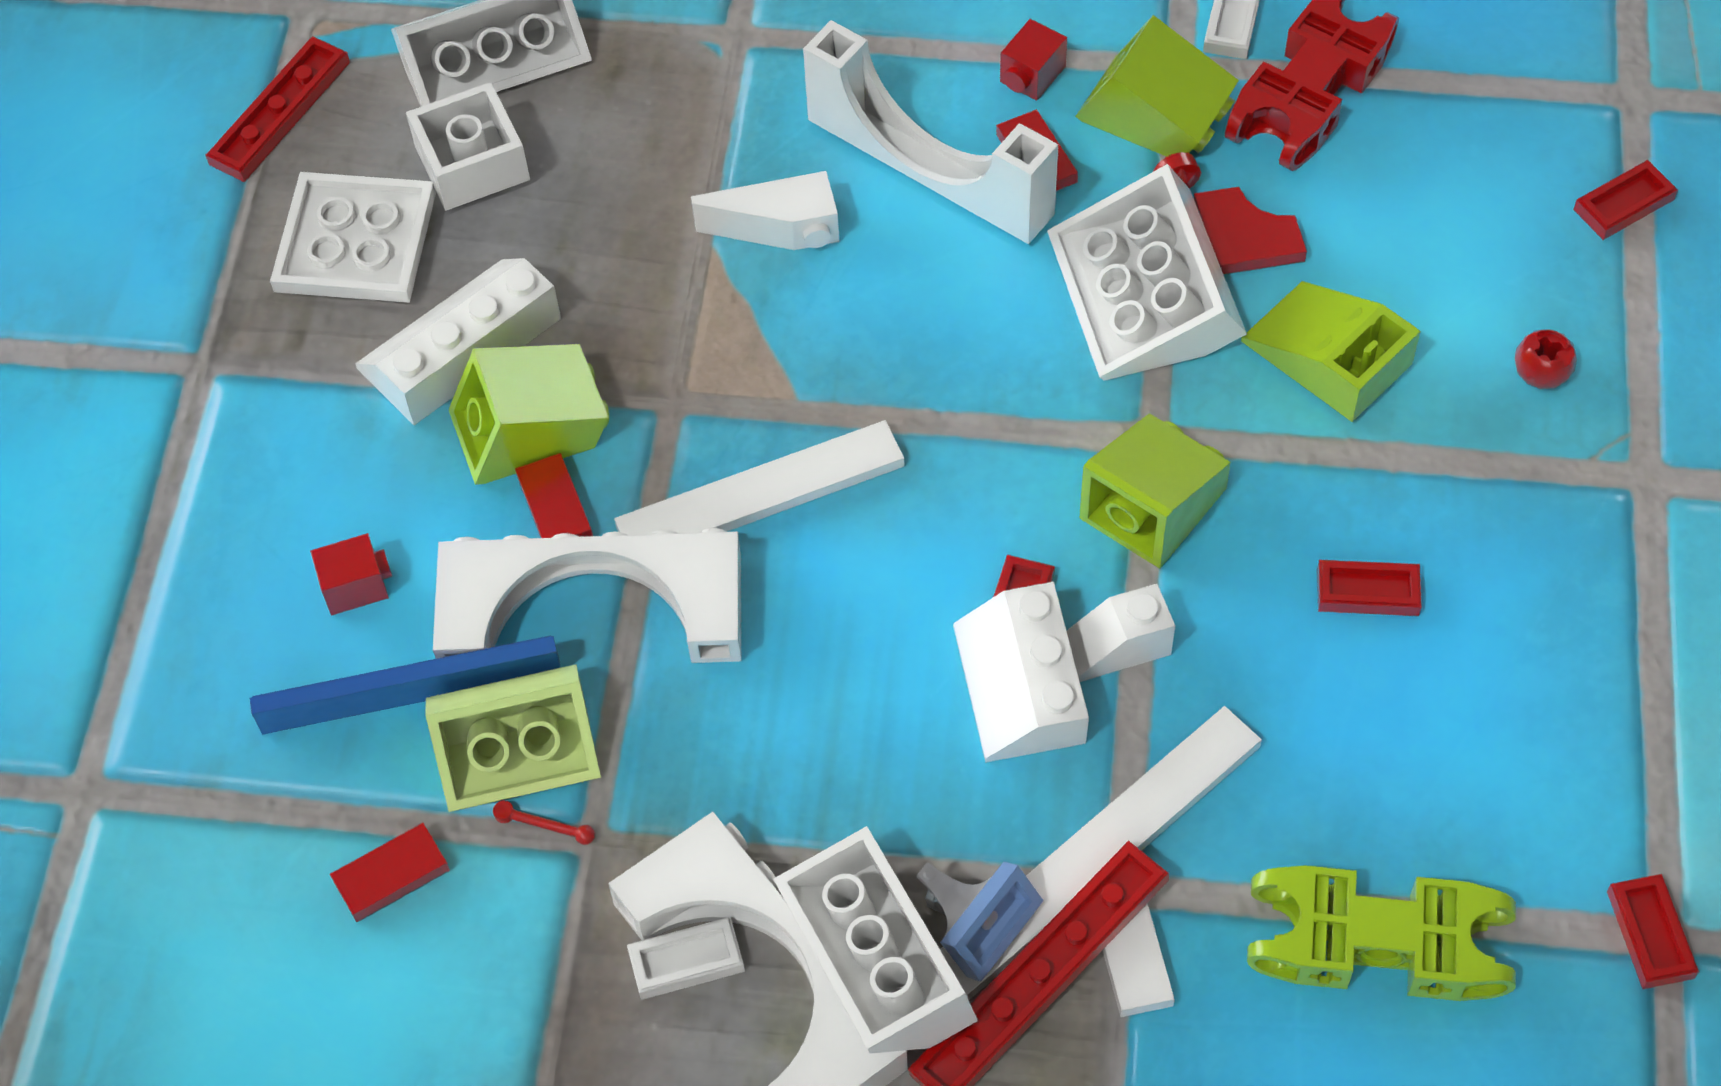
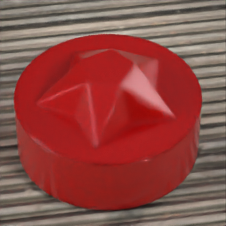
M1185 152L1174 153L1165 157L1153 170L1154 172L1168 164L1189 189L1198 182L1201 176V170L1194 156Z

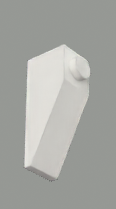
M826 171L691 196L696 232L790 250L809 247L819 248L826 244L839 242L838 213Z

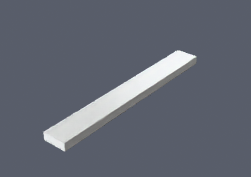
M1226 706L1222 707L1027 874L1026 877L1044 901L981 982L966 977L950 954L942 947L940 951L965 991L968 1000L997 977L1128 840L1142 851L1256 752L1261 746L1262 739Z

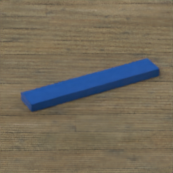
M550 635L252 696L250 698L251 714L263 735L425 702L427 697L561 668L554 636Z

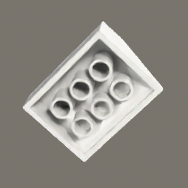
M1168 164L1047 230L1097 372L1103 381L1204 357L1247 335L1191 191Z

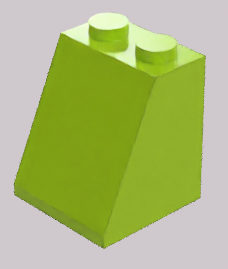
M1152 15L1114 57L1075 117L1088 125L1166 157L1179 152L1189 153L1192 149L1199 153L1215 133L1210 128L1214 120L1219 122L1233 105L1235 100L1229 95L1239 80L1156 16Z
M580 344L473 348L449 407V413L475 485L486 484L516 474L515 468L561 453L562 458H566L596 447L603 429L609 423L608 405L600 397L595 384L593 367L590 363H587Z
M1149 413L1091 457L1083 466L1079 519L1161 569L1227 489L1231 462L1226 460L1217 449L1211 446H1203L1185 435L1174 423L1162 421Z

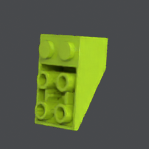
M1301 281L1246 332L1247 335L1241 337V342L1353 422L1413 364L1421 331L1381 303Z

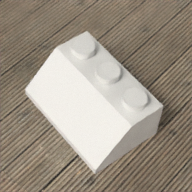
M1054 582L1003 591L953 623L985 763L1086 744L1089 716Z

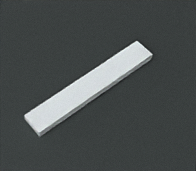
M886 420L616 517L614 518L618 532L628 535H649L658 530H671L677 533H701L706 529L719 528L730 531L904 467V457Z

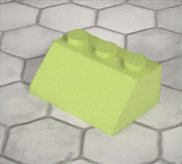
M577 664L426 698L425 716L449 812L601 778Z

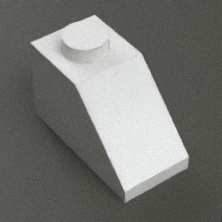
M1158 584L1109 597L1067 630L1080 682L1171 655L1175 624Z

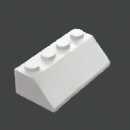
M478 0L391 29L405 71L420 106L491 82L495 91L498 92L592 61L572 0Z
M525 258L502 259L355 363L356 368L413 425H416L454 397L473 348L525 346L558 322L561 316L555 287Z
M867 826L773 879L869 1053L931 1048L978 1021L965 991Z

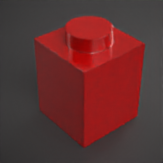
M1029 19L1001 51L1000 82L1007 85L1012 91L1023 93L1037 101L1066 67L1067 37Z
M368 533L310 550L320 588L331 616L389 598L384 579L392 577L390 566L384 549L374 551Z

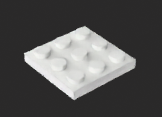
M300 172L270 279L273 291L276 293L410 303L436 196L434 182Z

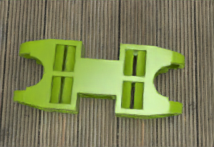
M1306 865L1267 869L1255 874L1251 879V896L1263 903L1272 904L1273 910L1284 913L1294 925L1293 930L1285 934L1275 935L1274 940H1259L1249 944L1247 947V963L1252 969L1261 974L1294 984L1348 989L1353 973V965L1408 970L1407 996L1453 1001L1497 998L1513 992L1516 988V971L1505 964L1495 963V957L1485 955L1478 950L1471 935L1477 932L1487 931L1488 926L1508 925L1516 920V901L1504 892L1471 882L1416 877L1410 894V901L1356 895V870ZM1329 879H1334L1333 885H1329ZM1438 890H1442L1441 895H1438ZM1328 895H1329V914H1328ZM1326 941H1328V943H1327V961H1326ZM1326 971V976H1321V972Z

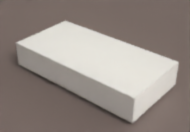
M1214 0L1204 40L1203 52L1247 60L1260 0Z
M1147 903L1103 949L1120 1017L1164 1009L1174 1005L1175 999Z
M731 917L627 945L641 1000L745 972Z

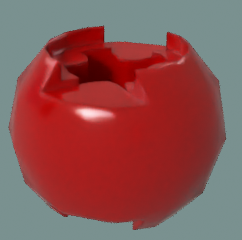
M1551 329L1535 330L1525 336L1516 348L1515 363L1518 375L1527 384L1539 389L1557 388L1569 379L1576 368L1577 358L1574 344L1560 332Z

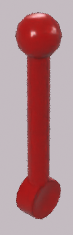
M504 800L499 801L493 807L494 817L499 823L505 824L515 820L575 837L576 841L581 845H588L595 839V831L589 825L575 827L514 810L513 805Z

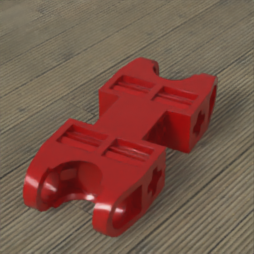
M1312 0L1288 29L1284 56L1291 59V61L1284 70L1267 62H1262L1238 95L1228 119L1225 138L1238 144L1243 139L1249 140L1252 136L1260 133L1275 135L1284 143L1279 158V165L1291 171L1300 168L1318 152L1338 126L1342 99L1334 94L1343 84L1363 93L1383 67L1396 35L1399 17L1386 12L1382 17L1377 15L1372 20L1356 22L1348 19L1341 12L1345 0Z

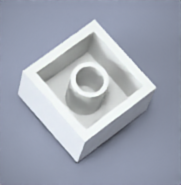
M491 82L406 112L415 148L430 180L434 182L435 190L445 211L530 180L523 145Z

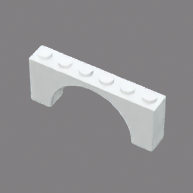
M830 20L803 48L808 120L1027 244L1036 237L1055 215L1057 143L1019 123L992 155H974L962 152L944 144L924 131L897 105L884 87L874 68L867 39Z
M719 528L706 529L701 533H677L671 530H658L649 535H628L623 532H608L602 536L579 537L570 533H561L552 538L530 539L522 535H510L503 538V540H479L474 537H459L454 541L438 542L433 652L436 659L495 647L503 627L514 611L534 593L556 581L584 574H610L643 584L661 596L671 606L685 629L691 663L741 661V551L738 531L727 532Z
M711 812L608 883L615 907L642 941L654 938L668 930L683 925L731 917L732 923L754 928L775 939L796 958L803 968L814 994L813 1015L808 1033L799 1052L780 1076L768 1086H886L908 1070L907 1050L869 1053L786 901L776 890L778 887L773 880L775 875L763 861H759L757 864L753 862L745 852L748 846L744 837L732 823L724 826L715 813Z

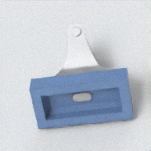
M928 862L917 874V878L928 889L925 897L927 906L946 915L947 931L940 943L966 977L980 982L1044 901L1020 867L1008 862H1003L988 880L974 885L961 883L944 874Z

